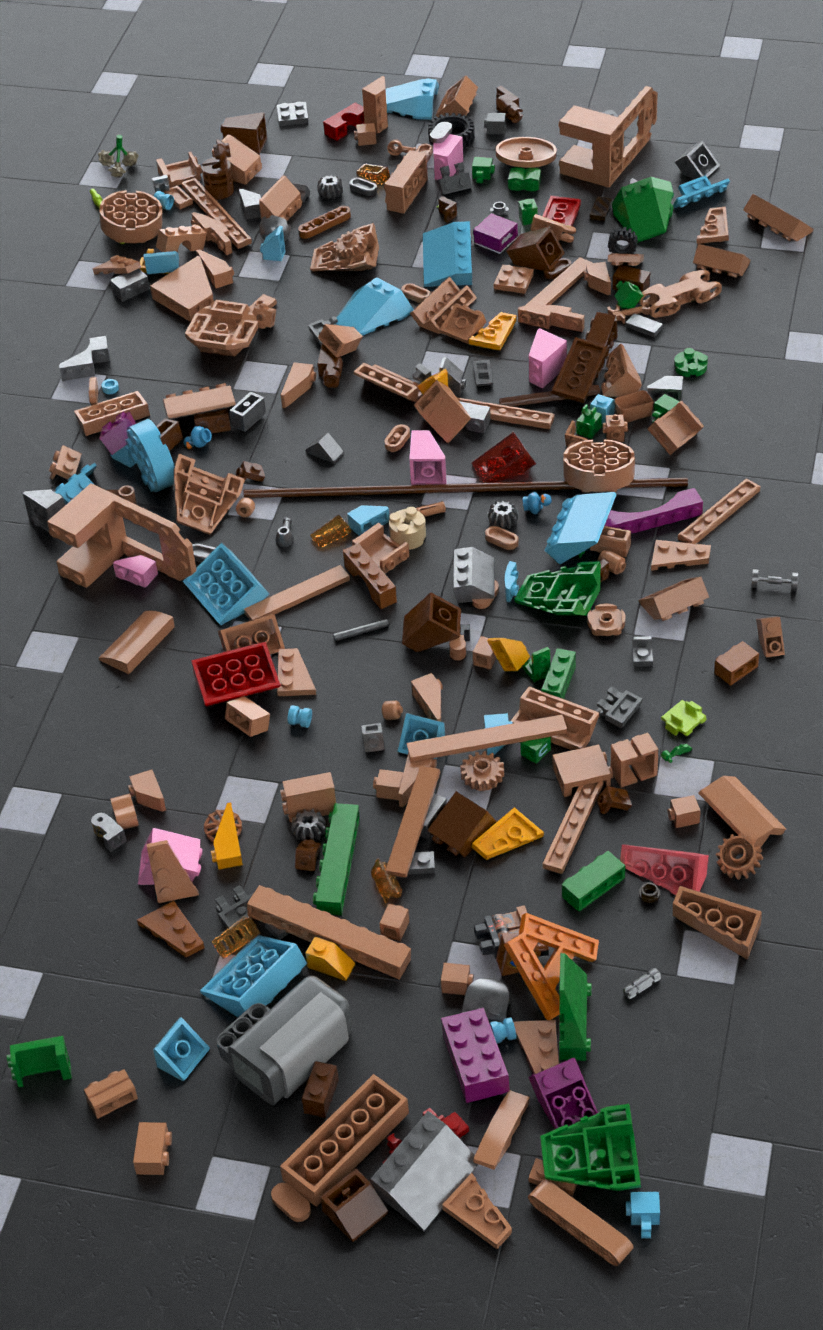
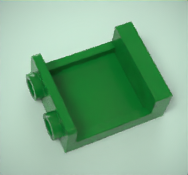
M63 1036L10 1045L7 1063L8 1067L11 1068L12 1080H17L19 1087H23L24 1076L55 1070L61 1071L63 1080L72 1079L71 1062Z

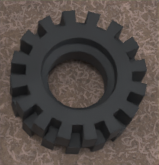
M619 227L618 231L614 229L609 236V252L634 254L638 241L635 232L631 233V229L627 231L626 227L623 230ZM624 240L629 244L623 246L619 245L617 241Z

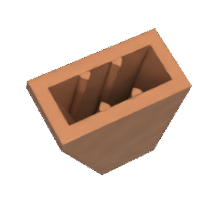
M325 324L318 339L335 357H340L355 351L363 336L354 327Z

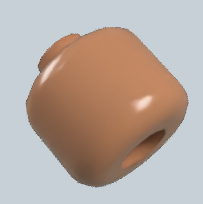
M242 498L236 505V512L241 517H249L255 510V503L250 498Z
M385 701L383 703L382 715L385 720H397L401 717L403 707L398 701Z

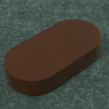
M561 258L551 271L544 269V276L548 279H555L572 262L567 258Z

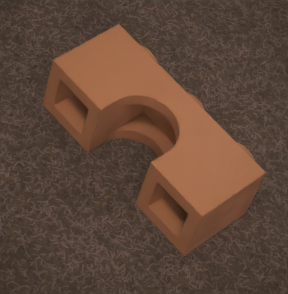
M199 225L159 229L156 247L162 252H178L179 245L182 243L190 251L203 250L207 232Z

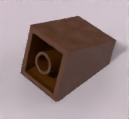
M260 112L226 118L220 128L221 133H223V139L229 134L260 155L267 140L265 113Z
M551 227L522 233L507 249V253L514 265L542 271L544 269L551 271L565 254Z
M430 592L404 616L402 644L419 652L458 639L460 637L461 608Z
M456 791L427 831L433 836L431 839L440 846L445 844L448 846L447 850L455 856L460 854L466 857L473 850L472 843L497 821L487 810Z

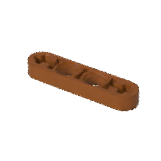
M340 206L300 225L298 228L299 236L303 239H308L348 220L351 217L350 208L348 206Z

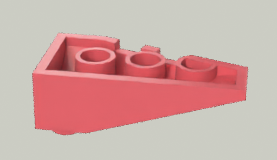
M623 844L620 861L625 864V868L629 871L643 876L657 886H661L676 895L680 886L700 892L707 876L709 855Z

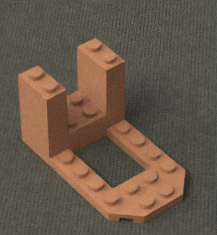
M645 86L618 117L574 105L559 121L560 135L592 143V150L573 145L563 158L559 160L560 174L610 187L650 140L652 135L650 133L651 126L655 125L657 120L658 93L653 91L652 87ZM638 116V133L624 148V131Z
M92 483L47 521L49 533L52 537L73 546L56 561L59 574L86 588L123 554L129 557L141 555L156 561L157 571H161L179 581L197 571L192 543L188 538L184 540L179 534L180 528L175 523ZM123 517L134 524L159 534L162 553L127 537Z

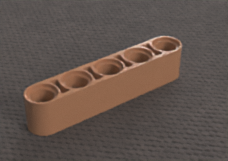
M543 1179L528 1195V1200L537 1210L610 1264L618 1266L633 1250V1244L626 1236L549 1180Z

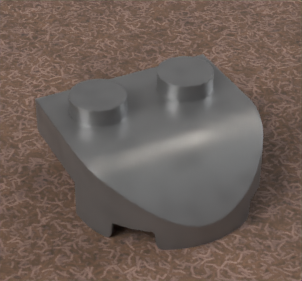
M482 978L472 982L466 991L462 1013L484 1008L488 1021L503 1023L511 1003L506 985L492 978Z

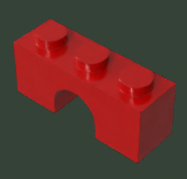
M355 102L323 121L324 134L337 141L347 135L348 125L356 127V125L365 124L363 106Z

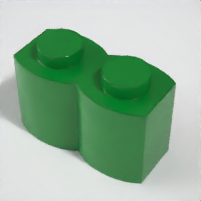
M511 168L508 177V189L515 191L523 189L527 191L539 190L541 170L538 168Z

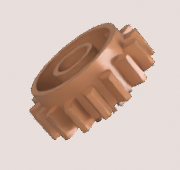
M353 229L352 232L347 231L346 235L342 234V238L337 239L338 242L334 243V249L339 257L350 258L362 254L367 248V241L369 239L364 231Z
M484 751L482 755H479L478 752H475L474 757L469 754L468 760L463 759V765L460 766L461 779L471 789L484 791L496 788L498 782L501 783L502 777H504V763L500 762V757L494 758V753L486 755V751Z
M739 833L738 836L732 834L731 838L723 839V845L718 846L720 852L716 853L719 859L717 864L721 867L724 874L727 873L729 878H732L735 874L737 880H740L741 875H744L747 879L749 872L756 874L754 868H760L761 865L758 861L763 860V856L759 854L762 852V849L758 846L756 839L752 840L750 835L743 837L742 833ZM743 853L741 858L736 859V856Z

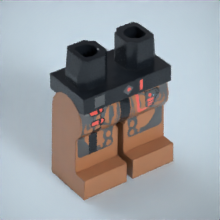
M525 905L516 907V911L511 913L496 914L492 917L491 915L484 916V923L474 925L476 939L485 937L488 939L480 941L482 956L493 954L496 959L501 935L503 933H519L521 917L527 913Z

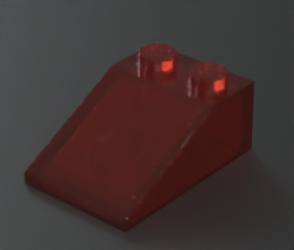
M512 432L471 464L484 483H495L525 473L536 465V462L517 435Z

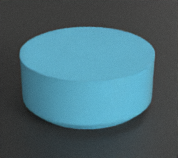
M107 379L101 384L102 391L105 394H114L119 390L118 382L114 379Z

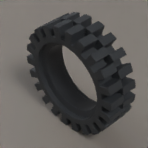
M446 113L445 116L441 114L439 118L436 116L428 124V138L431 145H433V142L430 140V133L441 122H449L452 124V128L464 131L457 134V136H461L463 139V149L466 148V145H471V142L473 143L475 139L474 122L470 117L467 118L466 115L461 117L459 113L457 116H455V113H452L450 116L449 113Z

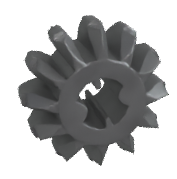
M332 175L320 178L317 184L319 196L328 198V200L340 197V194L343 193L341 179L338 176L333 177Z
M504 500L500 503L496 501L495 505H490L488 510L490 525L503 529L506 527L510 529L511 525H516L518 520L516 505L511 504L510 501L506 503Z
M304 809L303 813L297 812L296 817L292 818L291 830L297 840H320L321 835L325 834L326 822L320 812L315 813L313 809L307 812Z

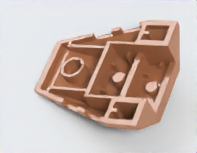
M374 223L355 229L356 231L359 229L364 231L369 239L367 241V248L362 254L350 258L339 257L334 249L333 241H330L314 249L310 270L363 271L376 267L379 244Z
M178 454L174 467L176 521L210 535L240 496L245 479L230 473L225 478L219 477L194 467V459Z

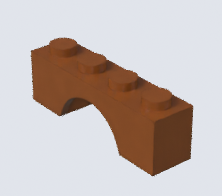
M359 543L343 550L344 566L353 577L359 574L363 578L371 598L380 609L397 602L396 586Z

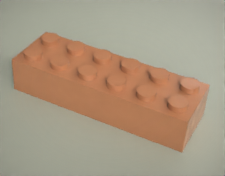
M373 1074L280 1166L283 1181L294 1187L317 1207L321 1203L320 1197L344 1179L409 1114L408 1099Z

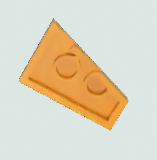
M499 313L489 322L485 329L481 328L475 337L469 338V344L501 350L517 321V315Z
M514 807L472 843V848L488 860L544 837V832Z

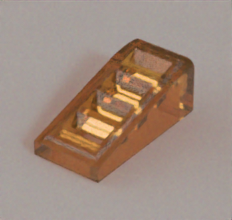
M364 164L356 171L357 175L378 184H383L390 178L388 167Z
M338 514L312 533L310 537L321 548L351 533V529Z
M249 916L243 917L211 942L222 959L253 940L260 932ZM236 930H239L240 934L243 937L242 939H240ZM230 934H231L232 938L234 939V941L236 942L235 944H233L232 941L230 940V938H229V935H230ZM223 939L229 947L228 950H226L221 942Z

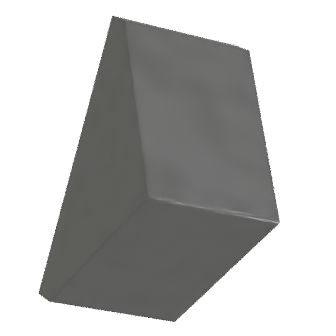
M329 433L315 439L305 449L306 453L333 464L344 454V451Z

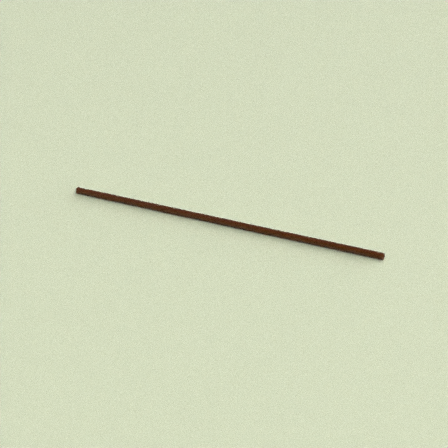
M688 478L633 479L630 485L623 488L687 487ZM566 481L244 489L243 495L244 498L572 490L577 488L569 486Z

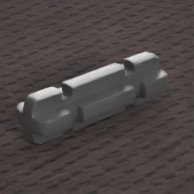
M656 968L648 971V975L644 974L633 981V985L629 984L624 987L623 994L627 999H632L636 996V993L639 994L650 987L652 982L655 983L660 980L661 973Z

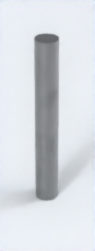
M385 619L335 633L333 638L334 641L388 627L389 623Z

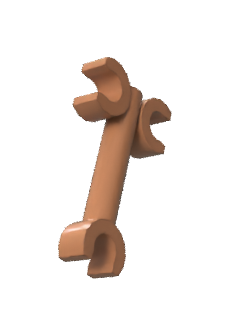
M644 302L640 307L620 311L619 305H616L615 310H612L609 306L607 314L616 315L617 321H622L625 324V316H630L634 313L649 315L650 303Z

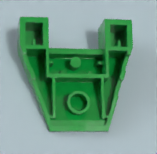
M560 953L559 1060H568L575 1057L576 1061H586V1052H591V1038H586L587 996H591V983H587V974L565 953Z

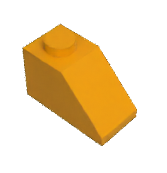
M446 368L428 377L417 386L423 395L436 380L448 387V372Z
M489 638L487 640L504 671H518L530 658L525 645L521 641L506 638Z
M314 937L306 951L308 968L347 981L355 966V962L335 943L318 937Z

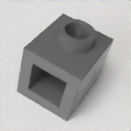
M488 113L487 119H484V128H487V134H505L506 113Z

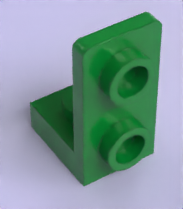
M548 647L532 653V659L527 660L522 665V668L533 682L544 679L547 676L550 668V649Z

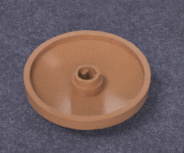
M535 137L510 138L501 141L496 146V158L502 163L515 167L532 168L544 166L553 162L557 155V149L554 144Z

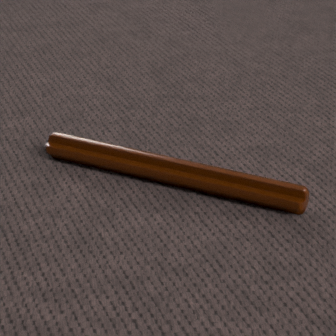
M592 385L588 396L600 394L599 385ZM552 391L500 398L499 405L515 407L568 398L554 395Z

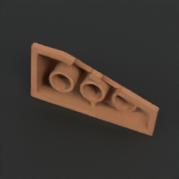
M619 344L609 353L606 367L608 371L604 374L606 381L601 386L602 393L606 397H621L638 392L642 386L641 379L622 344Z

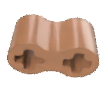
M130 793L110 799L117 824L123 829L139 826Z

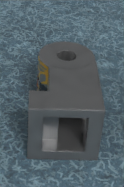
M97 813L92 817L91 822L94 833L99 837H103L105 847L110 852L127 841L124 829L107 814Z

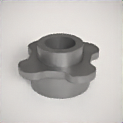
M495 202L493 208H490V212L495 213L497 216H502L505 212L509 211L504 202Z

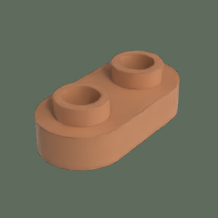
M397 425L385 438L386 450L396 452L403 447L410 437L408 426Z

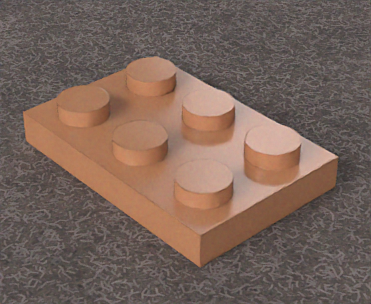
M611 253L608 255V262H611V265H621L624 262H628L630 266H637L644 261V254Z

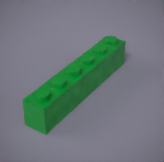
M335 803L333 811L329 813V823L331 824L330 827L326 828V839L328 840L327 843L323 844L324 859H321L319 864L321 875L317 876L316 879L318 891L313 894V905H316L318 910L326 911L331 915H342L360 821L359 805Z

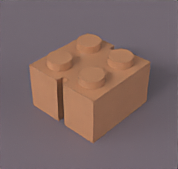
M649 733L637 735L631 738V741L627 739L611 745V768L620 788L637 783V778L629 765L633 767L640 781L657 776L658 748Z

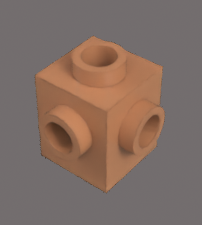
M259 304V306L254 307L251 312L258 321V328L265 329L266 327L271 328L274 326L277 309L269 308V305Z
M606 415V422L602 423L603 433H606V440L624 442V432H628L627 421L624 422L623 415Z

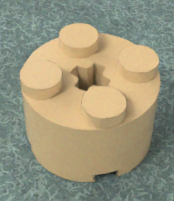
M408 507L407 509L390 514L389 530L392 540L400 545L405 542L408 543L409 550L418 548L424 543L426 538L425 517L415 507Z

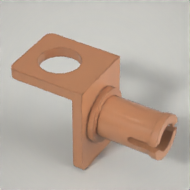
M573 420L565 433V443L568 447L587 440L586 438L574 435L576 426Z

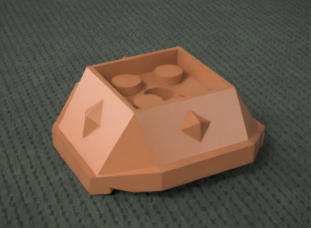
M215 300L210 303V306L196 312L185 332V337L201 352L235 357L243 348L249 346L259 326L257 319L247 304Z

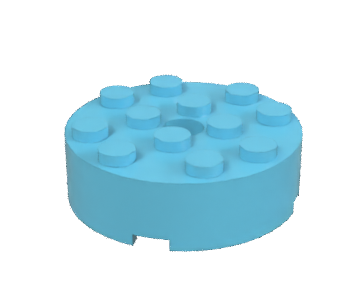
M146 419L127 428L128 438L126 443L128 448L132 450L130 456L133 463H137L142 473L143 483L145 485L148 484L151 492H159L173 486L175 466L167 445H163L161 442V434L155 424L150 419Z

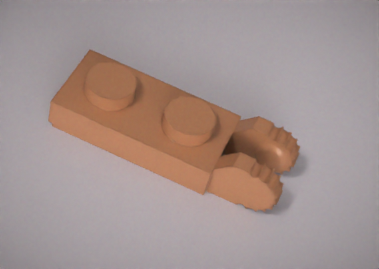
M537 214L534 215L531 231L551 227L557 240L573 242L574 237L569 234L576 233L575 227Z

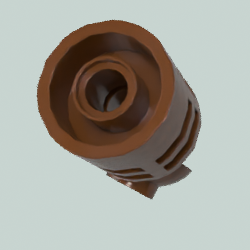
M216 139V145H213L215 157L207 159L202 164L204 188L215 200L228 198L234 192L231 163L227 160V157H231L229 143L225 144L221 140Z

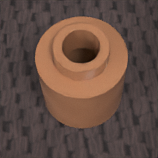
M610 550L602 551L598 557L599 562L603 559L608 561L609 571L616 575L622 573L626 568L625 558Z

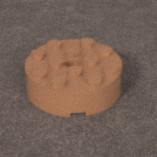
M127 190L112 193L104 198L100 204L101 230L106 236L118 243H145L157 236L159 229H162V205L157 198L142 191L127 193Z
M604 439V442L593 443V440L578 442L568 447L564 452L563 477L569 486L580 489L584 493L616 492L618 489L630 485L635 477L634 451L629 446L613 440Z

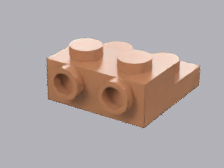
M455 304L439 330L444 335L469 344V338L474 336L475 333L478 334V331L486 323V319L479 310L474 311L466 305Z

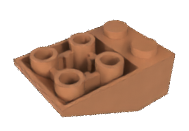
M438 380L434 382L414 405L421 416L447 443L471 419L452 390Z

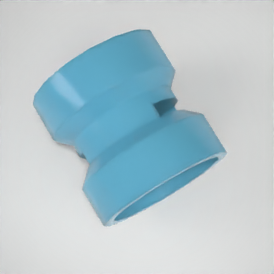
M157 191L154 194V197L159 200L163 209L170 210L174 204L173 195L165 194L161 191Z
M292 705L288 712V724H300L301 727L308 728L312 720V709H300L298 706Z
M511 1017L505 1018L503 1024L497 1021L489 1022L497 1043H501L505 1037L508 1040L516 1039V1030Z

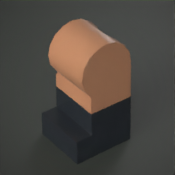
M460 624V637L449 642L450 657L454 660H462L467 655L466 641H470L471 637L470 624Z

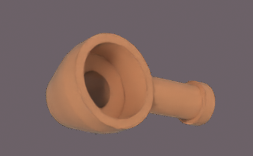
M395 139L388 144L387 150L391 155L397 156L401 152L416 151V147L402 146V143Z

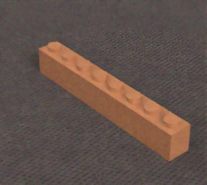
M259 885L247 903L249 917L275 926L280 930H285L287 933L312 942L314 937L333 942L352 960L399 980L411 961V948L407 945L390 940L384 935L373 933L365 927L356 926L346 919L332 916L326 911H320L307 903L296 901L290 896H284L271 888Z

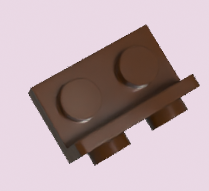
M227 409L193 414L195 426L207 428L211 433L231 430Z

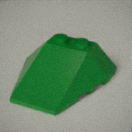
M648 177L621 187L613 200L612 209L615 218L619 220L623 227H626L627 231L631 229V233L635 232L638 240L637 243L666 233L669 221L668 214L672 207L671 200L674 197L671 182Z
M599 561L577 563L576 567L568 569L567 566H563L560 571L550 572V570L527 575L514 601L515 603L557 615L587 616L600 592L601 564Z
M629 1104L602 1108L599 1113L593 1116H584L575 1124L570 1126L566 1124L540 1136L545 1179L617 1191L641 1188Z

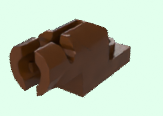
M503 86L497 87L496 110L500 113H506V118L512 123L519 122L523 117L520 113L523 110L519 108V98Z
M322 343L317 363L318 374L323 376V384L325 386L335 388L339 385L343 362L341 356L335 357Z

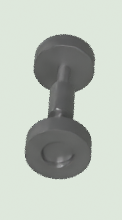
M753 569L751 588H757L758 581H765L768 584L780 585L781 583H791V591H797L798 573H792V580L774 576L762 578L758 577V570Z

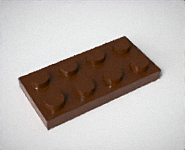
M575 337L553 386L552 394L585 403L607 352V346Z

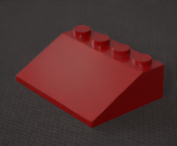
M266 642L191 660L195 681L205 706L281 687Z

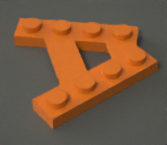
M528 913L522 915L519 935L506 942L504 946L546 1020H551L559 1015L560 996L555 988L560 981V953H565L570 959L576 956L589 962H594L597 959L599 940ZM538 942L555 948L544 968L533 951Z

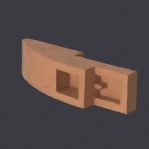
M195 212L191 213V225H199L207 232L205 240H212L226 255L231 254L229 230L211 217Z
M529 305L518 308V322L546 329H549L552 325L579 332L584 330V315L572 313L570 307Z

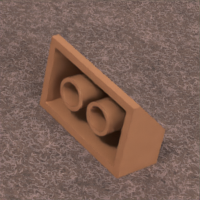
M465 75L446 91L435 116L439 117L441 114L445 116L446 113H449V116L452 113H455V116L458 113L461 116L467 115L469 107L473 104L472 100L477 95L478 86Z
M381 76L362 89L365 124L374 123L377 134L388 127L384 76Z
M283 175L259 200L261 219L265 216L270 218L271 215L288 221L301 208L300 192L286 176Z
M698 244L693 264L700 270L708 268L712 269L713 273L721 274L725 272L728 273L727 276L737 278V275L743 276L751 260L743 254Z
M695 577L680 581L638 601L654 620L661 619L665 621L672 618V614L675 612L681 614L688 611L687 607L691 605L696 607L704 604L703 600L709 598L702 577Z
M275 614L217 631L224 652L266 642L270 655L279 652V649H285Z

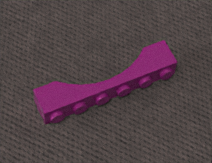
M695 488L678 492L666 504L649 511L627 513L610 510L604 526L629 530L631 534L702 515L703 500Z

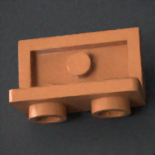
M62 445L60 451L56 450L52 460L55 462H52L49 468V472H51L49 479L53 480L56 474L66 479L76 474L82 454Z

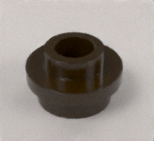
M648 882L639 889V897L644 902L652 903L659 899L660 890L656 884Z

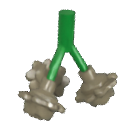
M122 135L116 136V147L111 152L102 150L98 153L100 163L103 166L111 167L114 164L113 154L117 151L115 166L108 169V171L111 172V176L118 178L126 173L121 167L120 151L124 153L122 163L125 167L135 165L139 157L136 151H125L122 147Z

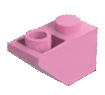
M141 555L117 560L113 563L115 575L118 578L145 588L158 575L156 561Z

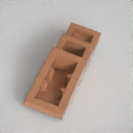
M511 1090L506 1094L478 1147L473 1163L495 1170L511 1144L512 1136L520 1125L521 1116L529 1105L530 1097Z

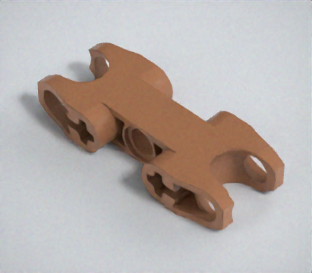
M707 270L692 271L683 275L680 281L673 285L664 287L662 284H656L642 292L644 296L638 303L642 305L644 302H649L652 305L650 307V315L654 318L669 316L676 313L682 304L693 300L697 303L711 300L722 291V285L716 281L708 282L710 280V273ZM717 287L714 292H710L711 289ZM646 295H650L649 298L643 300Z

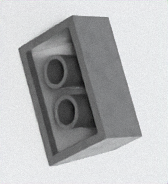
M474 547L454 549L453 588L457 602L465 603L472 602V599L495 598L494 557Z

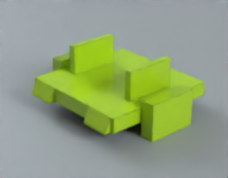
M683 700L661 717V720L666 722L665 729L675 736L679 732L688 736L697 725L707 720L706 715L702 713V707L693 701L685 702Z

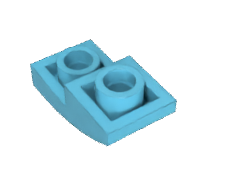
M509 561L505 571V598L507 602H510L513 596L517 595L519 589L517 585L519 572L517 571L516 563Z

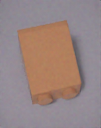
M228 134L222 142L225 144L229 143L231 157H227V160L231 163L233 181L246 185L262 169L260 155ZM214 148L212 149V156H213V157H215V155H214Z

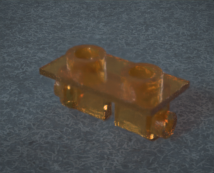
M377 858L371 869V876L378 886L379 893L382 895L385 903H387L392 896L399 898L402 895V888L398 881L394 880L395 875L386 873L388 863H381L380 859Z

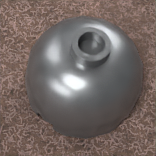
M271 215L270 218H266L265 216L261 219L259 233L262 239L265 240L277 227L283 226L285 242L289 238L291 225H288L287 220L281 217Z

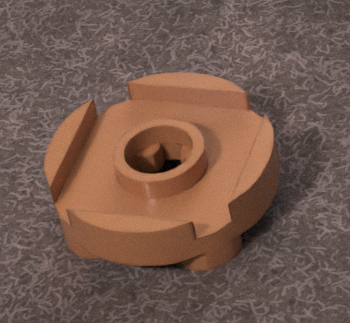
M599 604L595 606L592 612L590 610L588 613V627L595 636L620 635L625 626V613L622 609L621 611L617 609L616 605Z

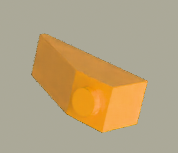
M231 802L226 805L213 842L215 850L211 851L213 863L217 862L218 870L243 865Z

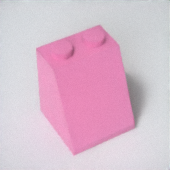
M450 134L444 142L433 143L435 180L443 179L440 168L449 166L451 177L456 173L454 164L463 162V139L461 136Z
M540 328L537 330L529 353L530 383L544 388L560 373L567 357L566 340Z
M429 430L412 431L409 458L411 485L447 484L445 455Z
M153 828L141 851L138 884L154 885L146 844L164 840L169 842L184 870L188 873L190 880L193 881L195 876H199L201 865L198 864L202 855L200 839Z

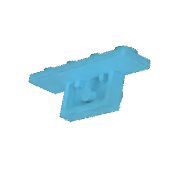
M705 175L681 184L678 189L682 196L675 200L673 207L682 208L690 202L695 203L703 197L708 198L716 192L721 193L727 189L730 180L728 178L711 185Z
M93 463L91 466L86 465L80 474L72 475L68 479V483L65 485L62 483L55 489V493L63 497L65 504H68L90 483L93 484L88 476L94 472L97 467L96 463Z

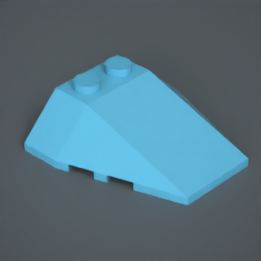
M427 78L387 88V112L393 113L394 111L399 112L401 116L407 114L412 115L414 119L432 120L434 95H437L439 88L437 80Z
M376 277L354 292L337 316L338 322L335 324L354 327L361 335H365L375 331L376 327L384 325V327L388 326L389 322L396 319L397 321L403 320L414 309L400 289Z

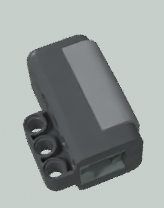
M308 976L273 1008L269 1009L261 1003L249 1007L217 1037L219 1055L232 1067L234 1075L239 1081L267 1103L274 1106L283 1097L288 1098L309 1079L315 1061L326 1063L348 1042V1036L353 1027L350 1005L343 995L332 989L321 979L315 976Z

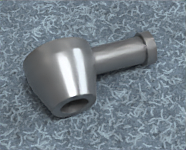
M284 518L283 527H280L277 531L276 544L280 547H288L294 542L293 534L290 531L292 523L290 518Z

